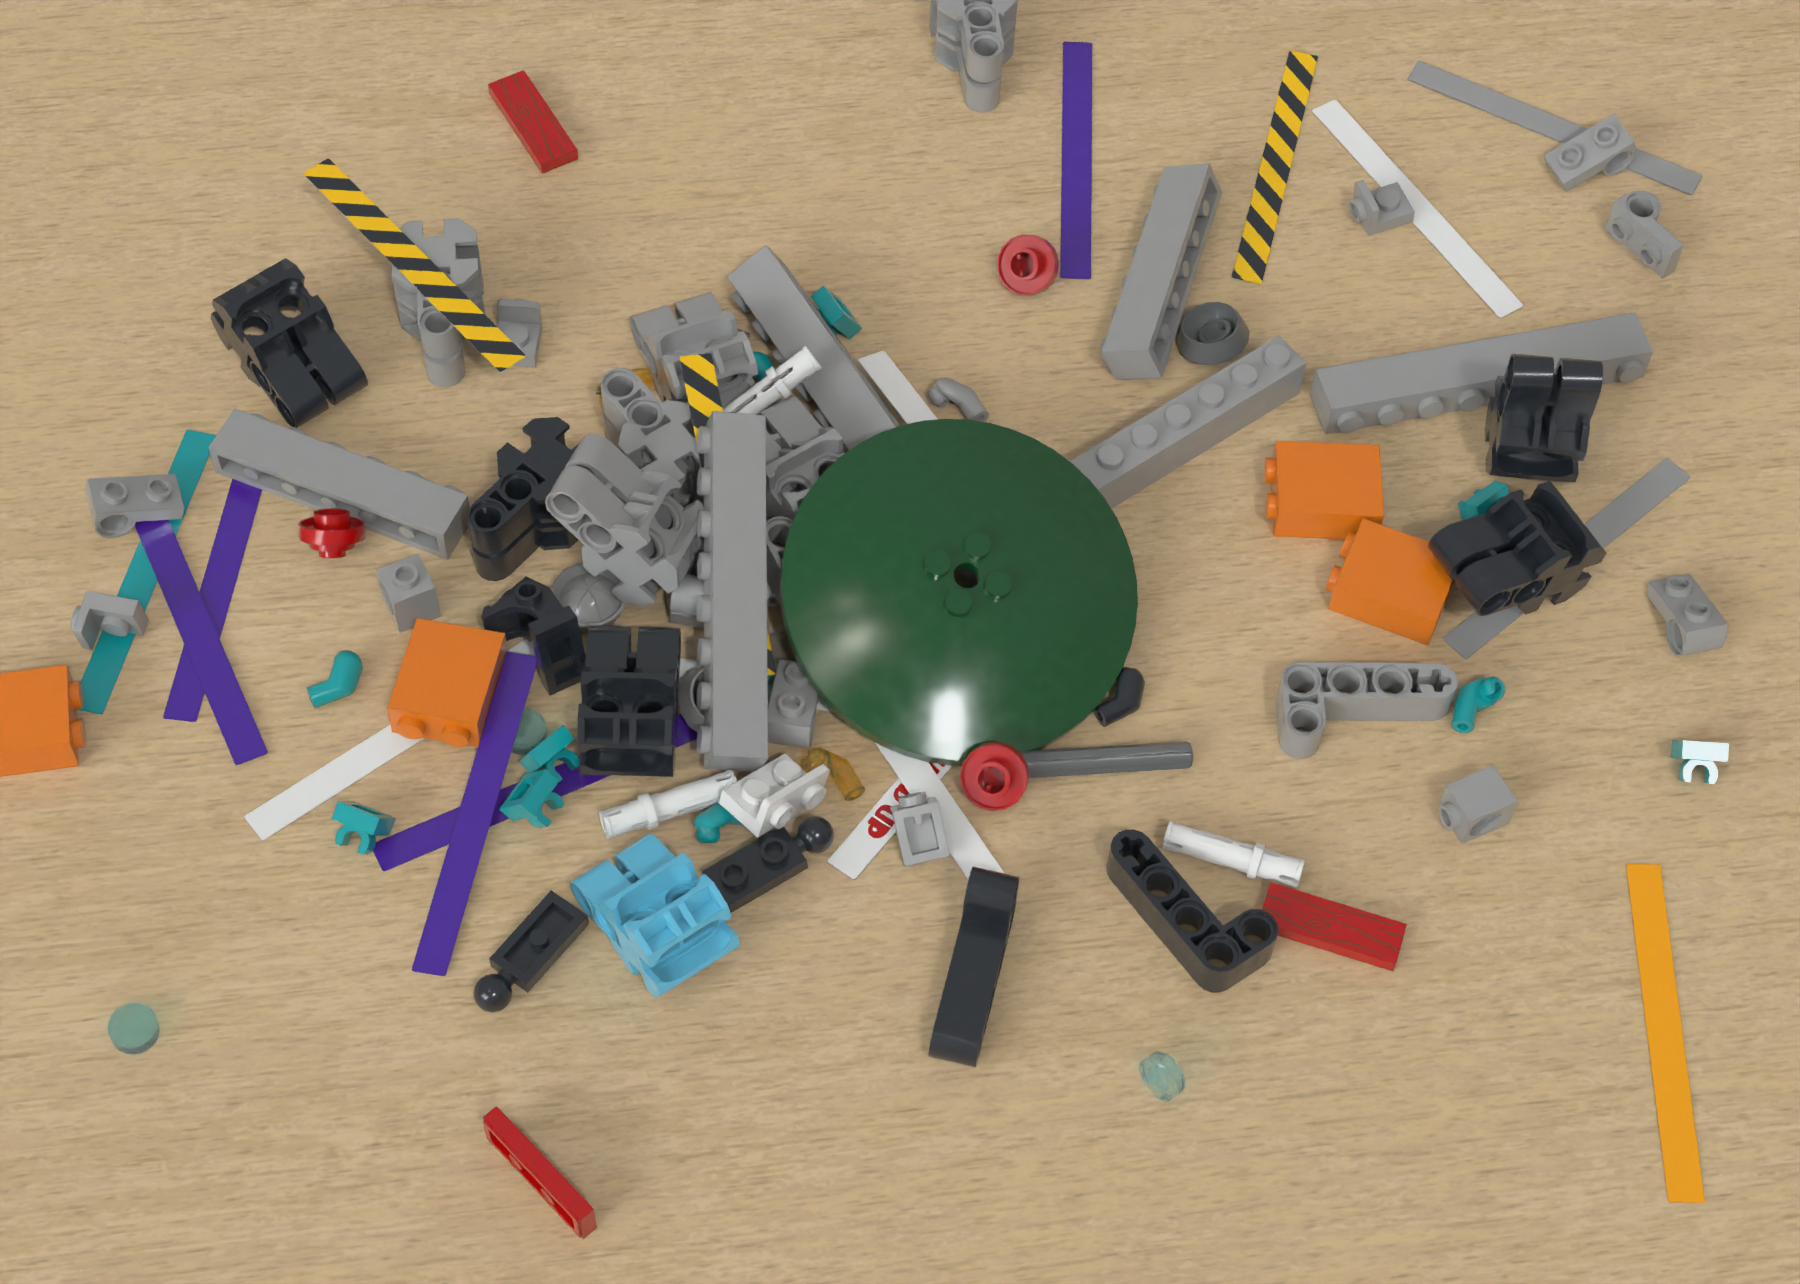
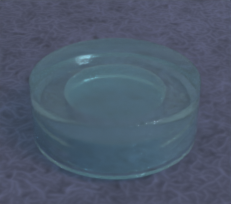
M524 708L511 753L527 755L547 738L546 723L540 713L533 709Z
M130 1003L121 1006L111 1015L108 1022V1034L113 1045L125 1054L134 1055L149 1050L156 1043L160 1034V1026L155 1013L151 1008L140 1003Z
M1154 1051L1140 1062L1139 1070L1144 1083L1160 1100L1165 1102L1171 1101L1185 1090L1184 1074L1176 1061L1167 1053Z

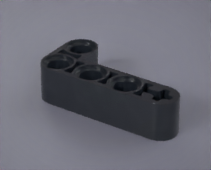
M1131 829L1121 831L1113 837L1107 862V874L1110 880L1202 989L1211 993H1221L1264 966L1270 960L1279 932L1278 923L1271 914L1261 909H1250L1222 925L1148 836L1143 832ZM1161 890L1164 891L1167 894V896L1157 897L1151 894L1149 891ZM1189 924L1196 928L1197 931L1187 932L1179 928L1178 925ZM1256 935L1264 942L1254 943L1245 938V936ZM1218 959L1223 961L1227 966L1215 967L1212 966L1207 960Z
M972 867L964 898L962 920L932 1032L928 1057L976 1068L1013 922L1020 877Z

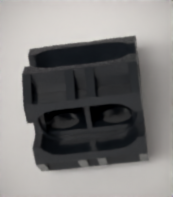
M285 258L213 299L212 306L216 311L211 313V320L228 350L233 348L240 357V367L248 379L262 387L291 427L298 428L328 410L327 400L332 405H336L368 386V380L356 358L335 331V326L323 301L318 294L313 297L304 286L305 276L296 264ZM292 310L295 312L298 310L301 314L291 318L284 316L280 311ZM251 327H256L265 334L246 335L244 331Z
M1511 354L1504 376H1497L1495 398L1491 397L1488 404L1485 442H1489L1490 447L1485 459L1486 472L1493 476L1576 482L1579 474L1578 461H1584L1587 453L1590 420L1602 388V362L1560 358L1554 373L1553 357Z
M559 417L535 418L522 428L523 432L530 436L531 448L525 453H522L508 442L497 451L498 476L500 479L476 500L468 510L467 520L475 568L481 578L488 581L503 580L510 576L539 547L544 551L569 549L578 541L569 530L551 515L545 504L547 495L578 446L577 444L572 450L566 447L564 433L570 429V425Z
M1551 481L1538 484L1530 499L1524 500L1522 490L1509 493L1489 508L1487 513L1450 524L1439 530L1429 541L1428 547L1450 578L1456 579V586L1479 616L1490 615L1514 606H1518L1526 615L1537 611L1548 596H1552L1551 602L1553 605L1565 602L1583 589L1592 576L1589 572H1583V569L1601 563L1607 554Z
M589 626L585 667L581 674L582 702L578 708L577 745L578 753H581V775L674 776L676 761L675 739H677L681 628L639 627L637 652H631V627Z

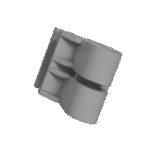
M931 0L929 27L931 37L936 36L934 47L935 61L953 72L959 71L964 101L973 111L981 113L990 112L999 104L1002 66L1013 56L1018 0Z
M459 218L443 219V236L423 237L422 221L406 222L399 229L485 314L482 297L484 295V283L476 230ZM392 264V278L401 329L418 341H421L428 380L438 387L447 388L458 384L463 379L465 373L464 336Z
M711 292L675 302L673 305L675 317L668 305L630 316V325L635 342L652 372L661 403L666 400L688 403L680 356L712 354L722 408L756 384L752 376L758 375L757 363L749 339L744 331L738 332L737 321L731 310L723 312Z
M615 368L608 371L601 379L605 438L611 441L643 472L648 469L671 474L682 484L680 489L670 496L683 508L697 500L704 505V495H698L697 477L701 463L697 451L689 403L671 400L661 403L633 371L626 368Z
M791 395L757 414L766 415V522L778 516L794 520L799 506L811 487L826 469L845 454L843 452V437L838 431L832 427H821L804 405L795 396Z
M589 434L583 437L546 497L545 504L551 515L583 543L581 547L583 567L594 577L609 569L622 581L612 588L611 593L624 603L646 607L655 602L659 586L668 593L677 589L704 541V537H698L697 535L698 514L700 510H704V505L697 500L683 508L670 496L682 486L671 474L648 469L643 472L611 441L597 434Z

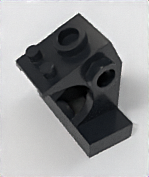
M525 576L512 589L507 590L492 606L488 605L483 609L481 619L484 630L505 633L506 641L525 637L528 641L532 642L541 682L550 696L581 682L586 655L578 619L570 606L563 608L550 587Z

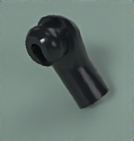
M1123 667L1116 679L1118 682L1116 683L1115 697L1094 709L1095 716L1103 727L1136 712L1140 708L1145 681L1139 670Z

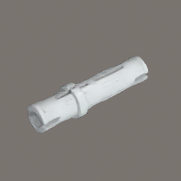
M804 346L801 351L775 369L772 366L766 370V377L725 406L723 412L757 415L782 396L785 399L793 394L791 390L817 370L822 369L811 351Z
M730 769L661 793L649 795L646 792L639 794L637 800L599 811L602 829L609 840L645 827L648 830L658 828V823L718 803L722 791L737 782L736 776H734L733 771Z
M1171 820L1165 833V842L1162 845L1163 850L1185 854L1196 859L1247 873L1246 877L1256 880L1258 876L1292 886L1293 888H1298L1305 864V859L1265 849L1266 845L1256 842L1254 846L1187 827Z

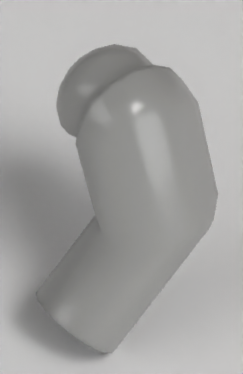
M947 377L936 380V385L928 391V396L935 405L944 407L951 400L959 406L968 420L985 422L989 417L988 411L970 387Z

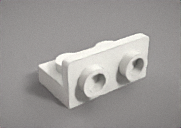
M783 754L724 789L718 803L758 838L774 827L776 829L784 827L795 814L803 809L811 810L815 808L826 794L824 786L830 769L821 764L807 773L789 756Z

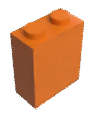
M1276 441L1273 457L1265 458L1264 483L1271 484L1272 492L1266 494L1265 518L1273 519V536L1345 539L1348 532L1357 533L1363 518L1382 525L1384 505L1380 445Z
M1363 518L1356 534L1347 533L1340 552V557L1346 558L1343 566L1334 565L1325 590L1333 593L1328 609L1429 646L1455 579L1450 578L1428 547L1429 541Z
M417 618L387 707L392 732L408 739L427 738L444 741L446 744L454 747H464L466 745L478 747L505 655L508 652L505 633Z
M67 665L0 673V777L79 766L78 748L86 746V737L82 720H77V709L84 708V694L81 682H73Z

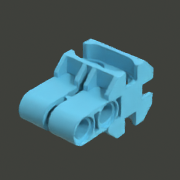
M649 833L616 853L613 857L616 867L609 860H605L570 882L571 890L581 908L611 940L613 947L626 968L634 976L641 973L646 989L654 998L668 992L740 946L737 933L724 921L732 918L726 901L714 882L706 874L698 878L692 860L684 852L675 857L653 834Z

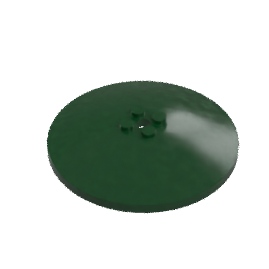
M936 419L900 425L876 434L843 454L824 471L799 506L788 533L780 571V603L787 637L800 668L822 700L843 721L877 744L904 756L937 764L962 766L973 749L987 742L998 741L1010 744L1020 752L1042 750L1063 738L1094 711L1113 686L1126 661L1136 627L1138 594L1133 557L1122 527L1103 495L1073 463L1054 449L1013 429L981 421ZM961 568L971 570L977 577V585L972 588L959 586L954 579V572Z

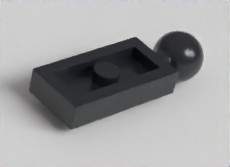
M819 816L808 817L801 822L797 829V835L791 838L785 827L774 829L702 872L714 882L726 901L730 913L806 870L808 868L807 859L802 853L805 851L821 853L827 850L833 842L834 831L826 819Z
M551 890L489 958L491 967L498 974H488L477 981L473 991L476 1004L486 1012H499L510 1003L512 998L511 987L514 984L528 993L589 925L588 915Z

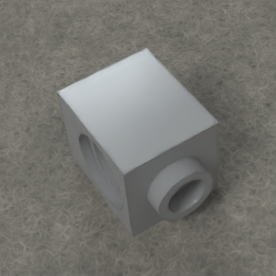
M419 554L376 570L382 599L399 633L413 628L417 618L433 620L441 617L436 587Z
M1492 765L1447 784L1438 806V812L1445 828L1449 831L1453 830L1460 843L1463 844L1508 825L1518 801L1495 766Z

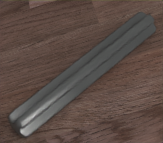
M1187 741L1020 751L1028 764L1029 778L1190 768L1193 763L1192 746Z

